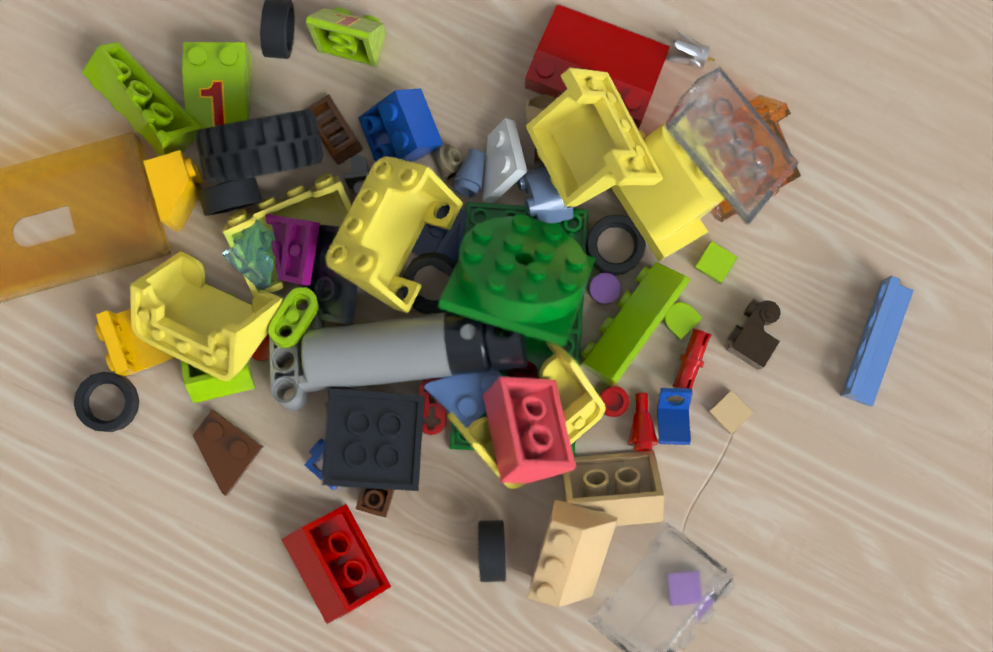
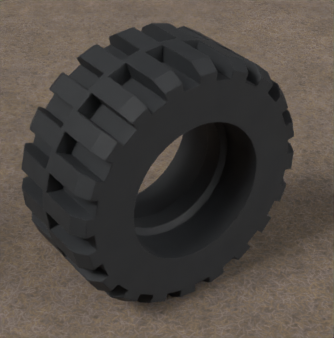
M311 109L198 129L195 135L203 176L209 184L235 181L321 163L324 156L316 115Z

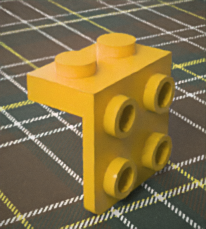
M131 308L117 314L108 310L96 314L98 324H95V330L100 341H105L109 352L105 354V358L112 372L115 371L116 374L127 377L176 358L143 342L136 336L131 326Z

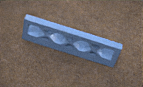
M890 276L880 282L840 395L869 407L874 405L914 291L899 285L900 279L894 276Z

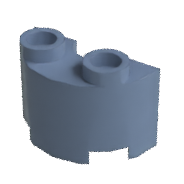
M545 166L527 170L517 181L519 190L525 191V194L529 196V198H525V206L529 217L534 216L536 220L548 224L573 219V207H565L557 189L551 183L550 175Z

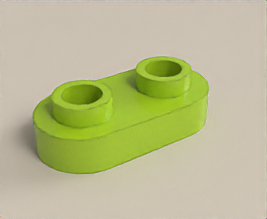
M299 287L290 291L268 328L273 343L278 347H293L302 338L319 307L313 291L308 288ZM301 303L308 304V307L305 310L297 309L298 305ZM290 329L292 333L288 337L281 336L283 330Z

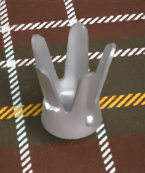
M677 31L679 35L694 45L677 39L673 40V45L692 55V57L669 56L667 58L669 62L689 64L690 66L703 69L706 60L715 61V59L708 57L710 46L698 44Z

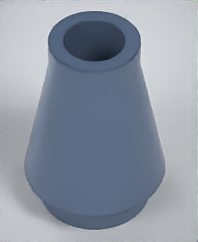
M476 149L468 151L467 157L452 180L454 183L453 190L456 193L466 197H476L477 193L482 190L486 158L484 152Z

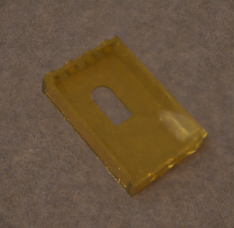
M134 132L0 168V303L172 255L164 224L160 220L143 161H146L142 142ZM69 206L76 234L31 247L20 246L15 241L13 229L19 220Z

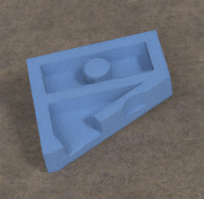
M491 367L489 372L448 376L427 383L423 388L449 414L453 412L464 427L467 428L486 412L483 394L499 377L503 376Z

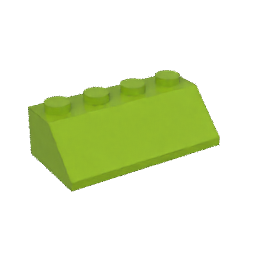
M655 262L651 269L645 265L635 279L639 285L633 294L627 290L617 304L621 310L615 319L610 315L599 329L603 333L602 337L597 343L591 340L580 355L585 358L581 366L607 385H615L691 279L658 262Z

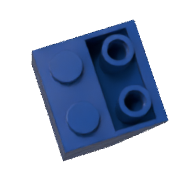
M421 88L395 90L358 117L375 162L383 157H393L413 162L427 156L443 145Z

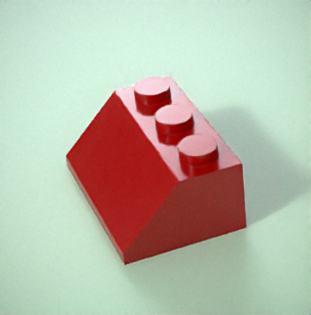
M347 504L281 539L326 624L350 613L391 588L387 577Z

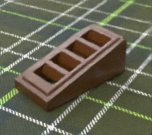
M329 94L305 109H311L316 117L329 109L333 111L318 120L317 125L320 139L337 165L344 163L363 150L360 142ZM338 119V122L328 127L324 131L322 130V128ZM342 130H345L344 133H342V134L339 135L338 137L334 138L333 140L329 141V138H331V137H333L334 135L338 134V133L341 132Z

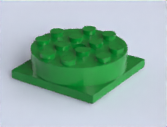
M518 214L514 217L493 218L482 223L476 222L475 226L468 231L461 242L458 262L440 298L438 308L565 347L596 258L585 255L580 245L570 235L562 231L560 226L532 219L523 214Z

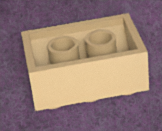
M654 450L574 457L576 468L562 473L566 503L618 517L616 526L663 522L664 493Z
M555 500L532 574L527 599L561 607L592 597L618 517Z

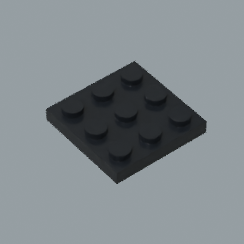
M329 388L321 485L418 491L425 395Z

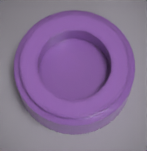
M609 273L598 274L593 278L589 286L591 298L601 305L613 303L621 292L619 280Z

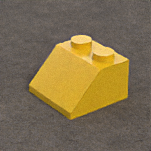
M178 150L143 161L160 220L175 232L183 229L199 200L200 183L204 182L199 165H195L192 158H187Z

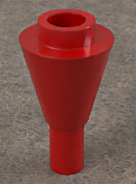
M636 393V413H634L627 445L633 446V450L637 452L652 451V446L659 443L650 413H648V393Z

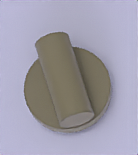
M444 144L432 152L443 180L453 177L462 165V156L456 148L449 144Z

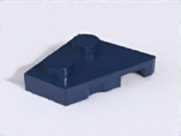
M445 205L439 208L436 218L442 219L447 216L450 206ZM460 209L450 230L425 224L411 252L417 256L428 252L443 253L457 264L467 213ZM434 266L435 268H437L438 270L447 275V273L444 270Z

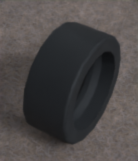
M265 0L260 26L262 54L268 58L288 59L292 53L295 32L292 0Z
M255 177L220 183L198 192L205 216L245 208L262 201Z
M615 214L605 216L594 224L587 237L586 252L588 256L596 258L593 267L600 272L609 273L614 276L622 275L634 269L642 259L646 241L631 218ZM608 228H622L633 239V253L624 262H608L598 252V238Z
M422 253L410 262L403 274V278L414 281L415 275L420 269L426 266H436L444 270L450 279L456 263L443 253ZM403 287V296L404 298H406L408 294V288ZM419 294L412 305V308L425 314H438L446 311L438 308L440 299L429 300Z
M100 372L90 375L81 382L75 393L74 407L77 417L85 426L94 431L114 432L124 429L133 421L139 408V396L137 389L129 379L115 373ZM103 384H113L119 387L125 397V407L122 413L117 418L109 421L96 418L89 407L91 393Z
M503 520L478 522L479 575L481 582L506 581Z

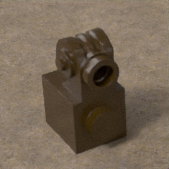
M753 298L743 313L747 316L744 324L741 327L736 325L729 334L727 341L731 343L726 350L759 370L765 367L780 343L779 340L765 332L764 326L776 322L781 312L775 302L770 300L760 302Z

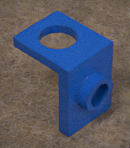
M660 389L657 404L659 444L690 445L689 406L693 394L692 389ZM670 396L683 397V399L678 402H671L666 400Z
M321 438L310 449L309 453L312 456L304 465L322 481V470L316 466L324 454V440ZM328 486V487H329L331 490H336L339 486Z

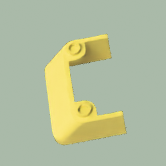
M545 341L553 355L542 364L539 377L540 379L556 380L570 444H572L602 418L605 412V404L575 360L560 345ZM451 412L447 417L499 477L488 418H479L465 428L453 412ZM525 483L504 484L510 489H516Z

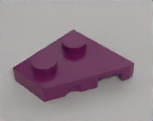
M266 214V223L272 225L275 240L271 242V247L276 258L275 267L278 280L310 285L320 223Z

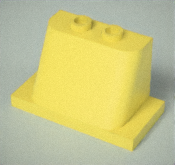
M569 68L561 75L567 90L525 126L537 149L538 157L544 163L550 175L551 183L557 189L565 207L578 206L616 184L655 185L663 179L608 72Z
M680 115L667 120L648 136L644 134L642 129L639 130L663 179L655 185L616 184L611 187L658 261L663 260L708 233L700 219L731 195Z

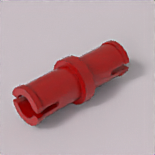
M692 329L685 354H681L679 359L682 362L675 382L672 385L673 388L692 389L699 367L703 368L704 361L702 359L709 339L712 336L711 334L699 329Z

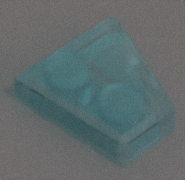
M256 220L252 226L242 230V234L237 235L233 240V247L223 252V257L259 290L269 287L271 283L274 259L271 242L275 240L274 234L259 220Z

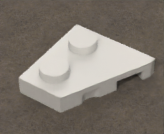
M506 118L487 138L482 199L483 202L491 204L498 200L527 172L516 123L514 120Z

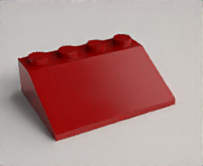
M557 4L525 77L524 88L542 95L547 94L558 98L567 90L561 75L569 68L608 72L639 130L670 46Z

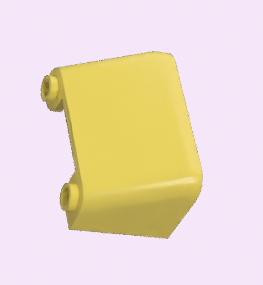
M180 251L130 284L131 326L136 336L143 342L220 380L229 381L243 369L268 334L269 324L280 308L283 298L270 292L262 291L253 297L252 305L206 284L202 263Z

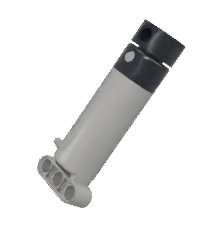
M453 312L324 327V321L320 320L316 314L311 322L312 329H307L300 341L290 348L278 347L273 343L269 335L271 395L279 405L292 412L304 407L307 402V393L328 391L329 388L346 389L489 372L491 367L494 371L527 367L525 334ZM289 329L283 330L281 336H283L284 332ZM294 358L292 366L283 369L284 363L288 359ZM295 388L293 396L290 399L284 400L286 391Z

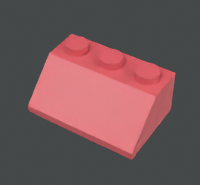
M499 377L483 394L500 482L532 483L574 470L576 465L556 380Z

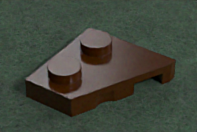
M214 410L209 412L193 434L221 493L225 496L229 495L264 447Z

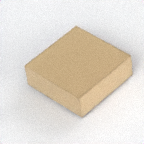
M732 390L708 411L729 434H732L754 413Z

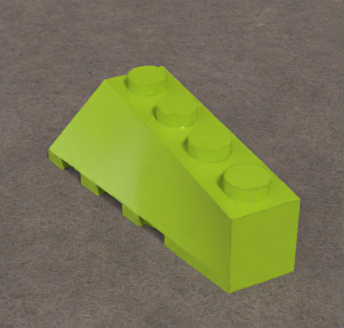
M119 42L99 45L81 72L90 81L91 85L105 96L112 107L131 123L133 129L153 146L154 151L160 156L178 150L184 154L195 139L197 130L202 129Z

